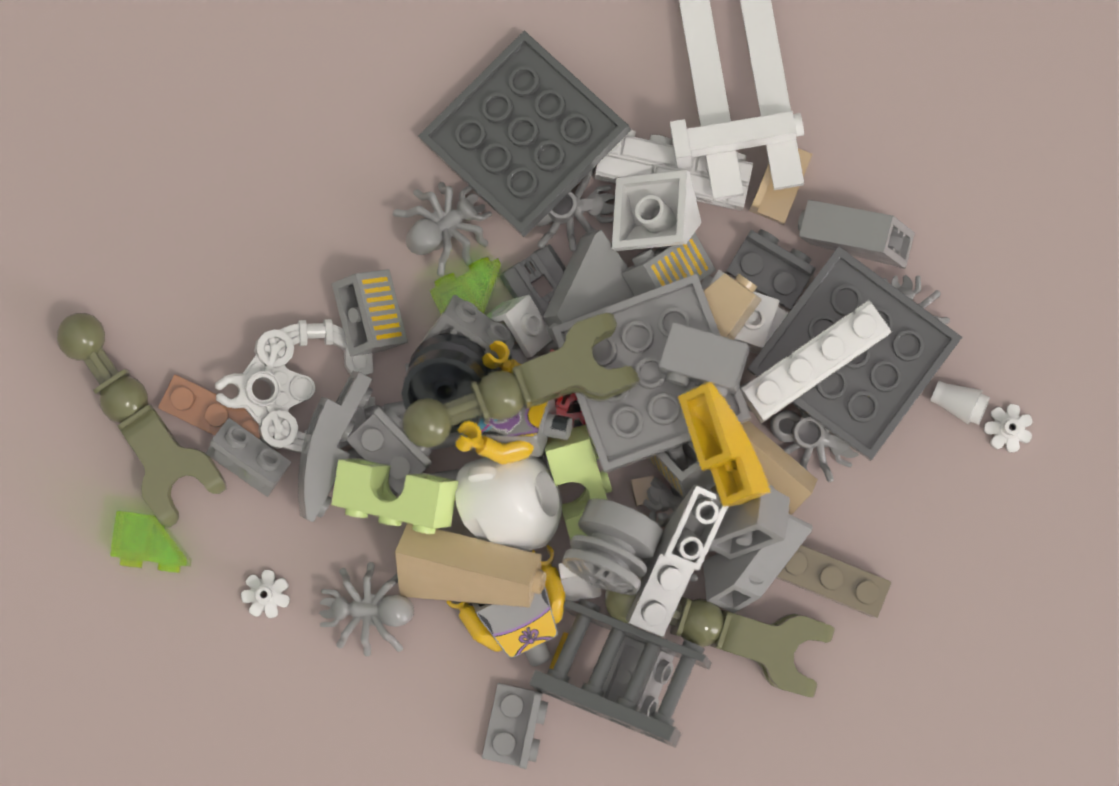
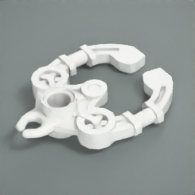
M326 319L323 323L307 324L306 320H299L297 324L263 333L256 341L254 348L255 357L243 373L225 375L215 383L217 390H222L228 384L237 386L239 392L235 398L230 399L224 394L218 393L216 401L228 408H244L259 425L258 432L261 441L271 448H284L301 453L307 430L304 433L298 431L296 419L288 412L292 406L310 399L315 392V384L310 377L290 371L285 366L293 356L294 345L299 343V346H307V339L324 338L325 345L333 344L344 350V366L350 375L352 371H358L365 375L373 373L372 353L350 357L344 330L332 324V319ZM263 380L269 384L271 395L267 400H260L254 396L252 392L254 381ZM370 396L363 409H356L351 419L355 423L351 434L366 421L364 409L375 406V397ZM339 441L337 448L340 449L349 443L347 441L344 443Z

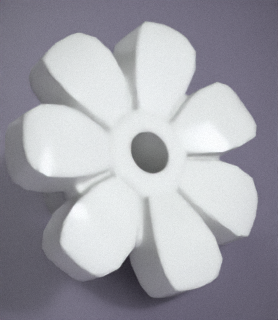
M1010 404L1006 409V413L1000 407L994 408L991 411V417L995 421L984 424V433L994 434L990 441L991 446L995 449H1000L1006 444V450L1009 453H1014L1020 448L1019 441L1024 444L1029 443L1032 434L1025 430V428L1033 423L1029 414L1019 416L1020 407L1015 404Z
M264 570L262 572V579H259L254 574L249 576L246 583L251 589L244 590L241 593L244 603L252 602L249 613L255 617L260 616L265 611L269 619L278 616L277 606L284 608L290 603V597L282 594L283 591L288 589V582L285 578L275 581V573L271 570ZM264 591L267 592L266 598L262 595Z

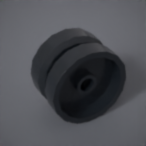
M454 334L436 335L420 343L411 356L404 378L401 394L405 409L407 410L412 403L421 399L438 400L444 405L472 394L471 383L476 382L478 385L483 377L492 373V370L483 364L485 353L482 348L467 337ZM480 416L472 418L467 421L475 423ZM464 422L452 426L450 433L458 432L457 429Z

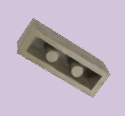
M803 545L798 548L776 577L784 582L875 618L879 616L892 583L889 580Z

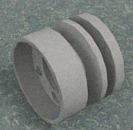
M593 498L587 502L578 523L579 528L586 535H575L571 538L570 545L573 549L565 552L562 559L563 564L571 572L597 587L620 594H637L641 586L639 578L645 576L647 572L646 565L639 558L649 559L654 556L663 535L662 529L656 522L632 508L613 501Z

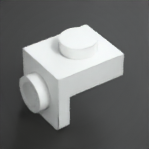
M563 563L558 564L560 579L566 594L565 601L567 599L573 602L579 601V599L585 600L601 596L600 587L580 578Z

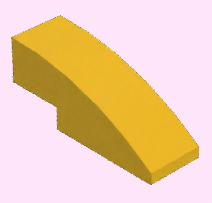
M712 382L705 383L678 396L701 471L711 470L722 506L742 505L770 493L771 490L763 468L749 438L732 409Z

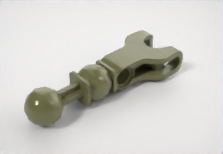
M88 313L69 315L60 323L57 330L59 348L67 357L76 361H84L100 384L93 391L95 394L100 395V406L103 413L110 420L119 423L117 425L145 468V475L141 486L142 497L161 524L170 528L179 519V512L171 497L172 486L179 478L184 476L195 477L212 494H220L227 489L226 481L211 457L205 452L180 446L154 407L148 405V394L144 385L138 379L128 376L130 372L127 369H123L120 372L117 370L102 348L105 342V331L102 323L95 316Z
M603 313L575 323L567 333L565 343L560 349L513 367L512 373L505 371L492 372L483 377L478 385L476 382L471 383L472 394L444 405L438 400L429 398L417 400L404 413L402 420L403 432L408 440L416 446L425 448L435 447L446 440L452 426L480 415L484 425L489 423L490 418L497 420L510 419L518 414L523 406L525 409L571 393H579L588 399L601 402L633 389L640 379L633 367L624 366L606 369L599 366L593 358V347L604 339L611 337L617 326L613 314Z
M607 590L605 605L611 617L629 624L626 617L637 594L626 595ZM681 597L669 623L671 625V634L681 636L683 640L690 641L701 647L711 646L756 661L761 667L763 676L771 686L806 697L815 696L817 683L815 680L798 672L794 664V653L798 646L807 640L824 643L830 642L835 632L833 626L802 615L790 614L781 617L774 623L766 624L721 610L717 605L708 602L707 599L691 600L685 597Z

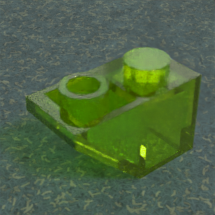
M487 256L468 265L470 271L456 277L453 272L435 280L434 284L436 287L429 291L440 315L445 311L450 299L454 295L472 303L480 312L486 315L502 271L499 259L490 261Z
M116 511L110 556L119 557V565L142 568L143 561L157 562V570L180 573L181 566L191 567V557L169 528L162 525L156 516Z

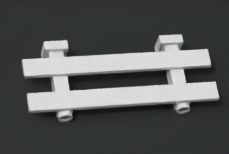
M679 0L701 127L687 129L685 119L670 122L677 170L692 167L691 157L706 155L713 200L744 195L736 150L766 145L774 190L804 185L796 137L804 136L801 113L793 114V111H791L771 0H740L760 117L731 121L710 0Z

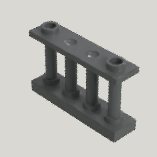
M566 599L563 607L571 615L576 616L554 668L549 669L547 674L535 670L529 684L538 692L676 748L682 733L673 726L675 720L672 719V716L694 664L708 670L710 669L712 662L703 654L705 649L686 640L683 641L682 645H679L599 613L601 607L590 601L579 599L577 604ZM591 622L611 631L588 684L583 683L582 688L568 683L570 677L567 675ZM626 636L644 643L645 646L623 697H618L617 701L613 702L603 698L605 692L602 688ZM659 650L680 658L658 711H653L650 717L638 712L640 706L637 705V701Z

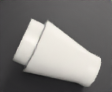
M938 381L931 402L938 404L968 425L970 422L979 425L990 397L982 394L983 390Z

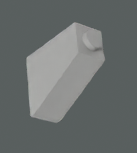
M808 200L806 210L801 212L798 220L799 237L811 245L834 251L839 246L850 255L906 269L915 232L892 215Z
M602 230L586 233L580 238L577 249L574 251L544 313L543 320L549 326L547 328L548 334L556 343L552 327L635 297L622 275L629 268L617 251L612 249V244Z

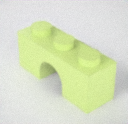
M586 425L572 428L568 440L548 437L544 448L555 486L568 482H577L585 486L582 495L578 499L562 504V514L570 541L575 535H586L579 528L578 523L587 502L593 498L607 500L606 493L613 492L608 473L605 474L604 470L599 472L596 461L599 457L592 437L588 434Z
M359 458L338 459L331 505L346 508L345 515L368 518V514L379 516V523L401 526L402 522L413 524V531L427 534H435L436 528L451 527L455 493L458 485L457 480L426 473L408 474L405 478L403 492L397 498L389 487L390 465Z

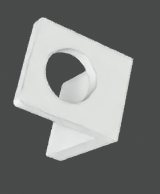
M753 292L762 301L734 340L748 344L749 352L759 354L765 346L779 300Z
M529 294L502 302L486 315L495 322L504 320L526 358L534 356L553 340L547 331L549 326L543 320V316Z

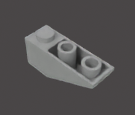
M788 513L785 540L731 560L717 553L704 561L707 601L727 611L736 613L761 598L813 530L812 525Z

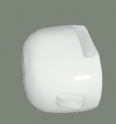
M485 457L463 465L458 471L456 478L458 485L455 493L456 506L463 524L477 539L524 551L541 548L551 540L559 527L562 515V501L558 486H555L551 472L539 458L528 457L527 459L502 465Z

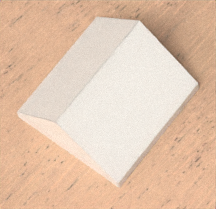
M687 170L616 178L612 249L614 251L683 245L689 241L702 223L691 176Z

